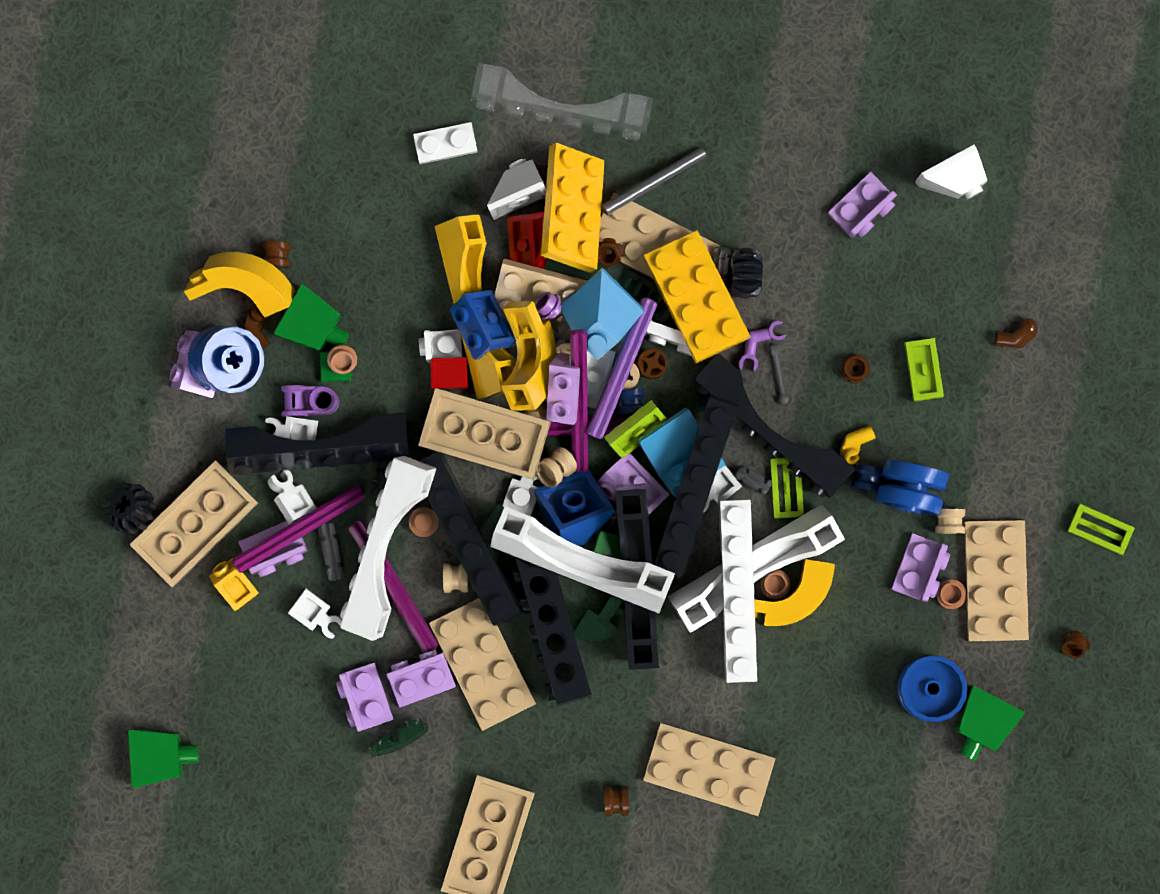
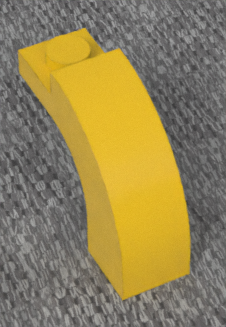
M222 252L209 256L204 267L189 276V282L184 290L190 301L221 288L241 291L253 300L264 318L288 308L296 293L288 279L275 266L262 258L241 252Z
M533 301L509 302L503 310L516 340L517 360L513 372L501 387L511 411L536 410L548 394L549 365L556 357L554 333L550 320L541 321Z
M804 559L800 581L795 591L786 599L778 602L754 599L755 618H758L759 613H763L762 626H783L795 623L810 615L822 603L830 589L835 564Z

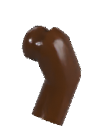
M254 306L247 312L243 329L250 331L259 340L262 349L270 345V342L262 332L266 317L264 318L258 307Z
M1025 318L1021 320L1020 327L1013 333L997 331L995 346L1024 347L1037 334L1036 322L1031 318Z

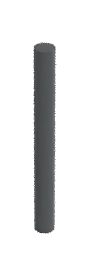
M699 147L601 205L603 212L608 216L706 158L705 151Z

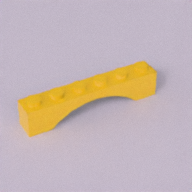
M480 215L459 216L436 225V235L453 303L455 304L464 294L482 291V262L487 243ZM462 337L477 399L503 395L504 392L501 385L513 372L516 364L515 358L505 348L490 350L480 359L474 360Z

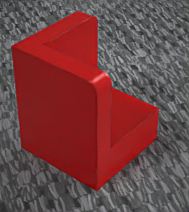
M467 357L432 358V390L435 391V388L440 390H469Z

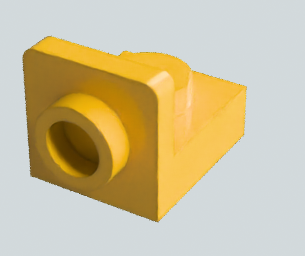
M232 558L229 561L219 563L209 577L216 589L233 610L236 611L259 594V592L243 572L239 573L235 569Z

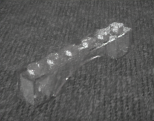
M479 62L471 95L472 102L477 103L476 107L479 109L493 111L494 107L506 109V114L522 117L523 112L534 114L535 120L551 123L552 119L563 120V125L580 129L583 124L592 126L593 131L600 134H610L611 130L622 132V137L630 140H639L640 136L646 137L654 99L624 92L612 99L595 104L572 105L558 103L530 91L514 77L508 68Z

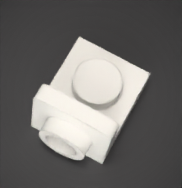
M459 329L432 332L424 330V338H419L420 356H426L427 363L431 362L432 358L463 357Z

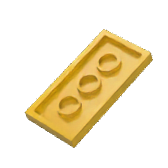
M559 143L549 146L541 256L589 273L597 269L605 160Z
M698 230L643 256L695 363L750 338V334Z

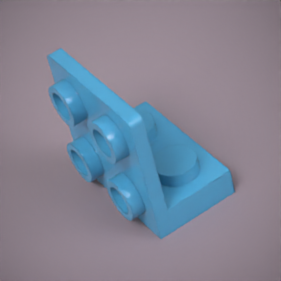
M684 408L638 439V443L659 478L675 498L699 429V425L688 408ZM722 458L720 460L717 471L721 469L723 466H725V463Z

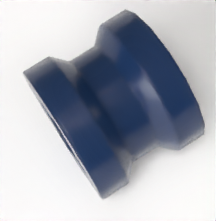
M644 388L622 390L619 397L617 416L633 415L639 408L644 406L642 402V397L645 395Z
M856 464V479L852 481L851 488L877 493L880 486L879 480L883 477V469Z

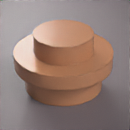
M348 345L334 346L327 356L328 366L335 373H349L356 367L357 354Z
M421 507L412 512L409 518V527L415 535L429 537L437 531L439 519L432 509Z
M777 569L761 578L760 587L763 594L768 598L780 599L789 592L790 579L785 572Z
M945 580L939 585L936 599L946 609L959 608L966 599L965 587L957 580Z

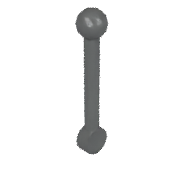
M776 343L770 344L779 391L777 401L780 405H786L789 402V397L784 391Z

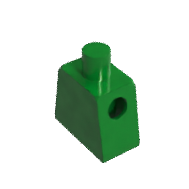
M301 284L274 332L277 337L318 352L323 351L327 342L334 346L346 345L351 335L337 327L342 317L340 313L303 284Z
M970 685L955 732L967 737L959 754L972 761H976L983 746L996 752L1025 712L974 685Z
M138 729L128 730L132 788L183 776L182 764L199 763L198 745L181 746V735L179 733Z

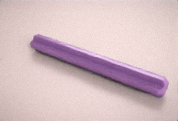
M642 298L639 302L644 308V312L625 336L587 429V433L590 436L601 439L605 434L657 307V303L651 299Z

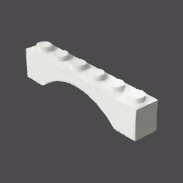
M406 456L394 458L388 464L385 471V478H387L385 488L379 492L376 500L378 510L367 528L369 538L358 557L360 567L349 585V590L352 592L349 601L344 604L341 610L340 618L343 619L341 629L372 641L383 637L392 609L387 597L384 581V561L388 543L394 529L403 516L415 504L428 497L436 472L435 467Z
M718 500L723 581L725 680L727 683L757 682L751 500Z
M822 504L752 545L754 582L790 563L820 555L845 540L833 516ZM722 564L668 596L678 616L690 633L716 618L723 609Z
M506 506L496 525L490 546L657 613L661 611L675 573L647 562L620 560L586 550L556 535L535 518Z

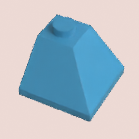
M601 268L561 303V311L571 330L582 329L587 332V351L597 360L623 338L644 312V308L604 268Z

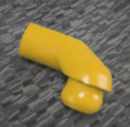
M870 425L844 437L839 452L840 456L850 465L857 463L859 460L858 454L861 444L876 439Z

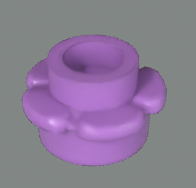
M545 292L539 297L535 307L540 319H553L559 314L562 305L560 304V296L558 294L553 295L550 292Z

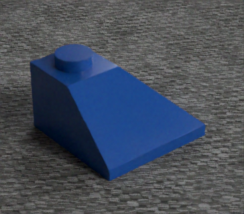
M589 469L563 478L562 482L554 488L543 486L534 490L547 529L577 546L589 543L614 513V507Z

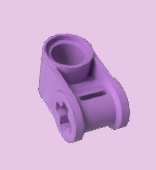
M281 386V391L284 392V411L281 412L282 417L330 415L339 407L338 395L328 387ZM323 393H329L332 398L330 406L325 409L319 408L317 404L318 397Z

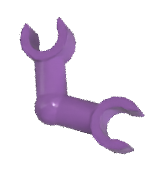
M775 321L767 328L748 331L750 338L745 340L744 354L738 362L740 370L745 359L753 361V372L757 369L758 360L755 357L757 342L769 339L780 341L787 336H775L772 331L774 326L780 325L783 322Z

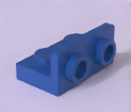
M492 290L464 294L450 308L453 319L474 360L480 359L490 350L511 347L516 342L514 334Z

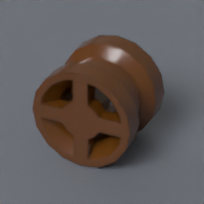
M282 241L261 242V249L264 251L263 260L276 268L290 267L287 252L291 250V243Z
M655 348L643 351L637 362L639 373L644 378L650 380L661 377L667 368L665 354Z
M610 786L604 787L605 817L612 816L613 813L629 816L628 786H621L619 789H612Z

